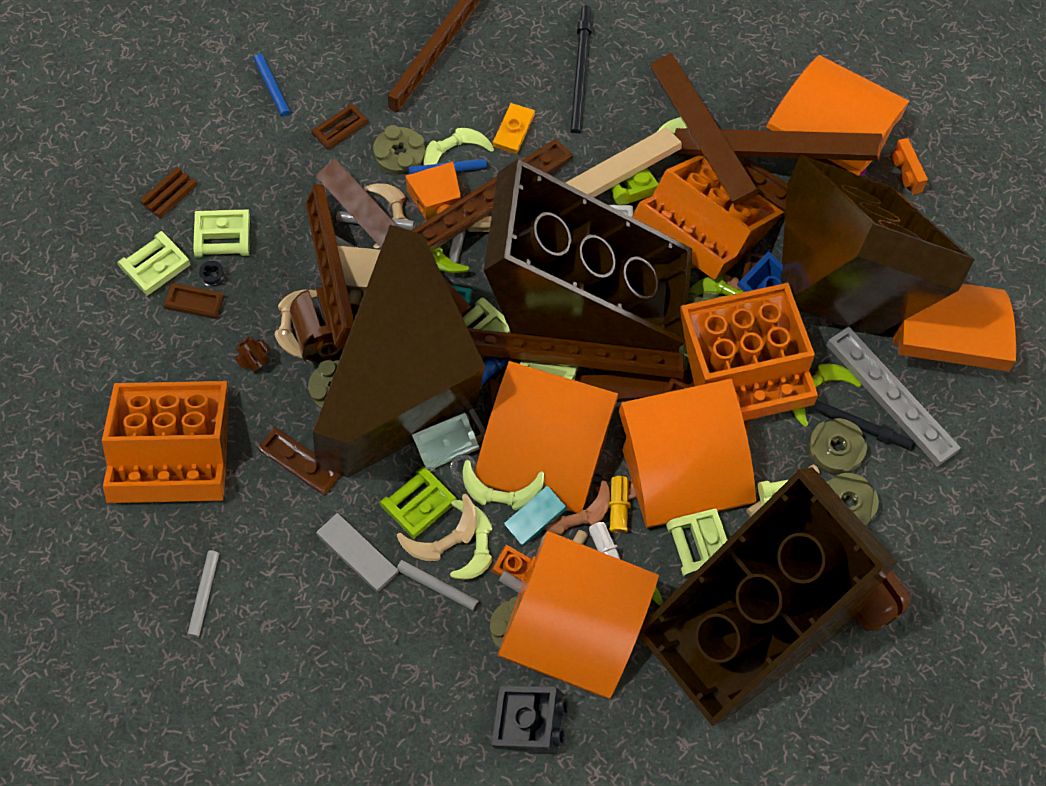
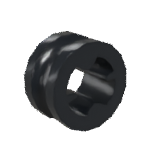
M207 261L200 266L199 275L204 285L215 287L224 281L225 274L219 262ZM207 271H216L217 276H208Z

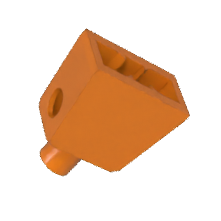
M453 162L405 176L407 192L425 220L431 219L461 199Z

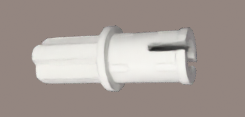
M597 522L591 525L589 531L597 550L620 559L617 552L619 547L614 545L605 523Z

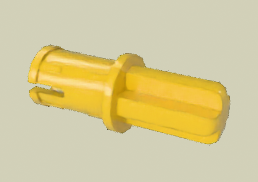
M615 476L611 479L610 533L625 534L628 533V509L631 507V503L628 502V478L625 476Z

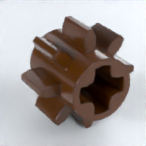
M251 336L237 345L236 350L239 354L234 358L241 368L247 369L249 367L252 371H255L269 361L266 353L271 349L264 339L260 340L259 338L255 340Z

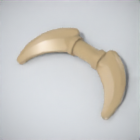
M372 184L364 187L365 191L374 192L390 203L393 218L408 220L404 216L402 207L406 197L398 188L389 184ZM377 243L374 244L373 247L375 249H381Z
M305 290L295 291L287 295L279 303L278 309L282 315L281 326L274 334L282 349L297 358H302L299 343L292 333L290 306L292 301ZM309 290L311 298L317 297L316 290Z
M467 494L462 495V517L458 526L451 534L433 543L413 541L402 533H398L397 538L400 544L415 558L424 561L440 560V555L444 553L443 551L457 543H468L475 532L477 522L475 507Z

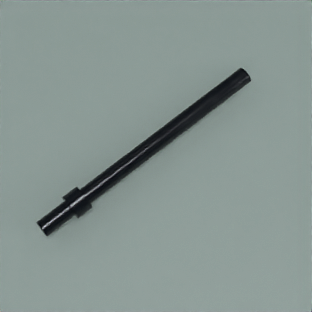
M587 5L582 6L581 18L577 24L579 40L570 130L571 133L579 134L581 132L588 40L592 34V23L590 22L591 7Z
M817 399L814 405L807 407L833 419L841 418L857 425L860 430L876 436V440L883 443L891 442L908 450L912 446L913 439L894 432L893 428L884 424L879 426Z

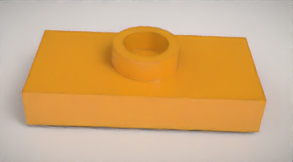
M511 103L493 140V147L517 154L535 115V110Z

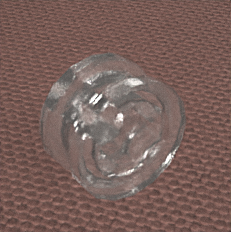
M466 454L454 457L450 463L451 475L459 482L464 481L463 471L457 472L458 464L469 460L475 473L476 463L471 456Z

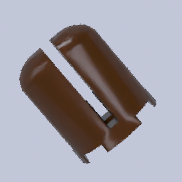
M315 287L324 326L321 327L309 289L301 292L291 303L290 315L302 358L306 363V359L317 363L326 360L339 361L340 358L338 357H341L343 349H338L334 345L323 287Z
M892 570L855 617L860 627L866 631H878L884 626L889 625L905 613L911 603L908 591Z

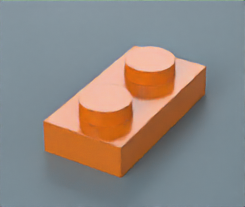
M900 139L892 153L893 163L895 166H899L902 171L904 186L909 187L913 195L922 193L928 181L927 176L909 139Z

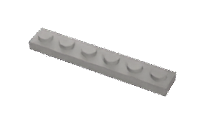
M847 327L828 340L827 347L937 467L958 453L961 447L850 327Z

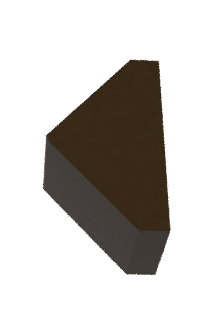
M800 155L787 183L782 255L783 269L781 271L782 284L789 283L798 311L876 336L959 291L975 259L895 188L861 175L858 176L850 171L811 157Z
M516 159L498 172L484 272L511 333L668 352L685 344L680 307L688 304L692 248L520 159Z
M391 224L388 228L313 430L315 466L317 469L327 472L333 471L349 478L415 442L413 434L460 414H466L469 410L477 407L485 364L422 234Z
M813 467L799 469L642 624L639 636L704 717L714 726L727 720L847 628L896 565L897 561Z

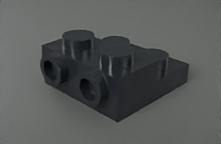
M500 686L491 746L495 749L525 750L527 753L557 754L558 746H563L565 741V731L561 727L562 716L568 714V699L564 697V694L557 687Z

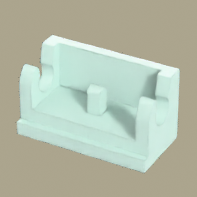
M465 413L412 435L427 469L436 468L480 449Z

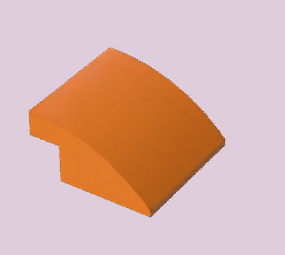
M818 55L790 88L766 127L772 131L879 133L883 137L882 150L893 126L901 119L909 100ZM827 159L858 176L872 162Z
M698 155L667 169L653 196L639 202L632 218L692 248L691 263L716 280L743 259L746 253L778 222L784 212L759 194L734 206L704 155Z
M789 283L682 305L680 307L694 385L699 386L732 379L743 421L815 404L818 394L809 372L815 354Z
M962 284L956 293L895 325L893 345H899L898 355L1009 372L1016 362L1015 321L1010 298L1007 292L1002 289Z
M509 361L475 469L476 477L485 486L510 493V491L516 492L530 485L539 472L542 471L544 472L542 490L548 486L567 507L566 511L576 514L581 513L606 443L608 427L617 403L618 393Z
M732 379L621 403L619 414L627 437L622 451L646 529L665 525L675 518L715 508L717 512L756 503L755 481L748 438Z
M228 381L114 383L102 437L107 464L103 483L106 503L223 500L228 433Z
M547 531L541 539L533 565L524 576L497 656L595 695L610 699L639 635L659 575Z

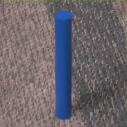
M256 54L253 59L281 117L290 114L291 112L263 55Z
M486 159L453 162L456 172L487 169ZM446 163L408 167V174L410 175Z

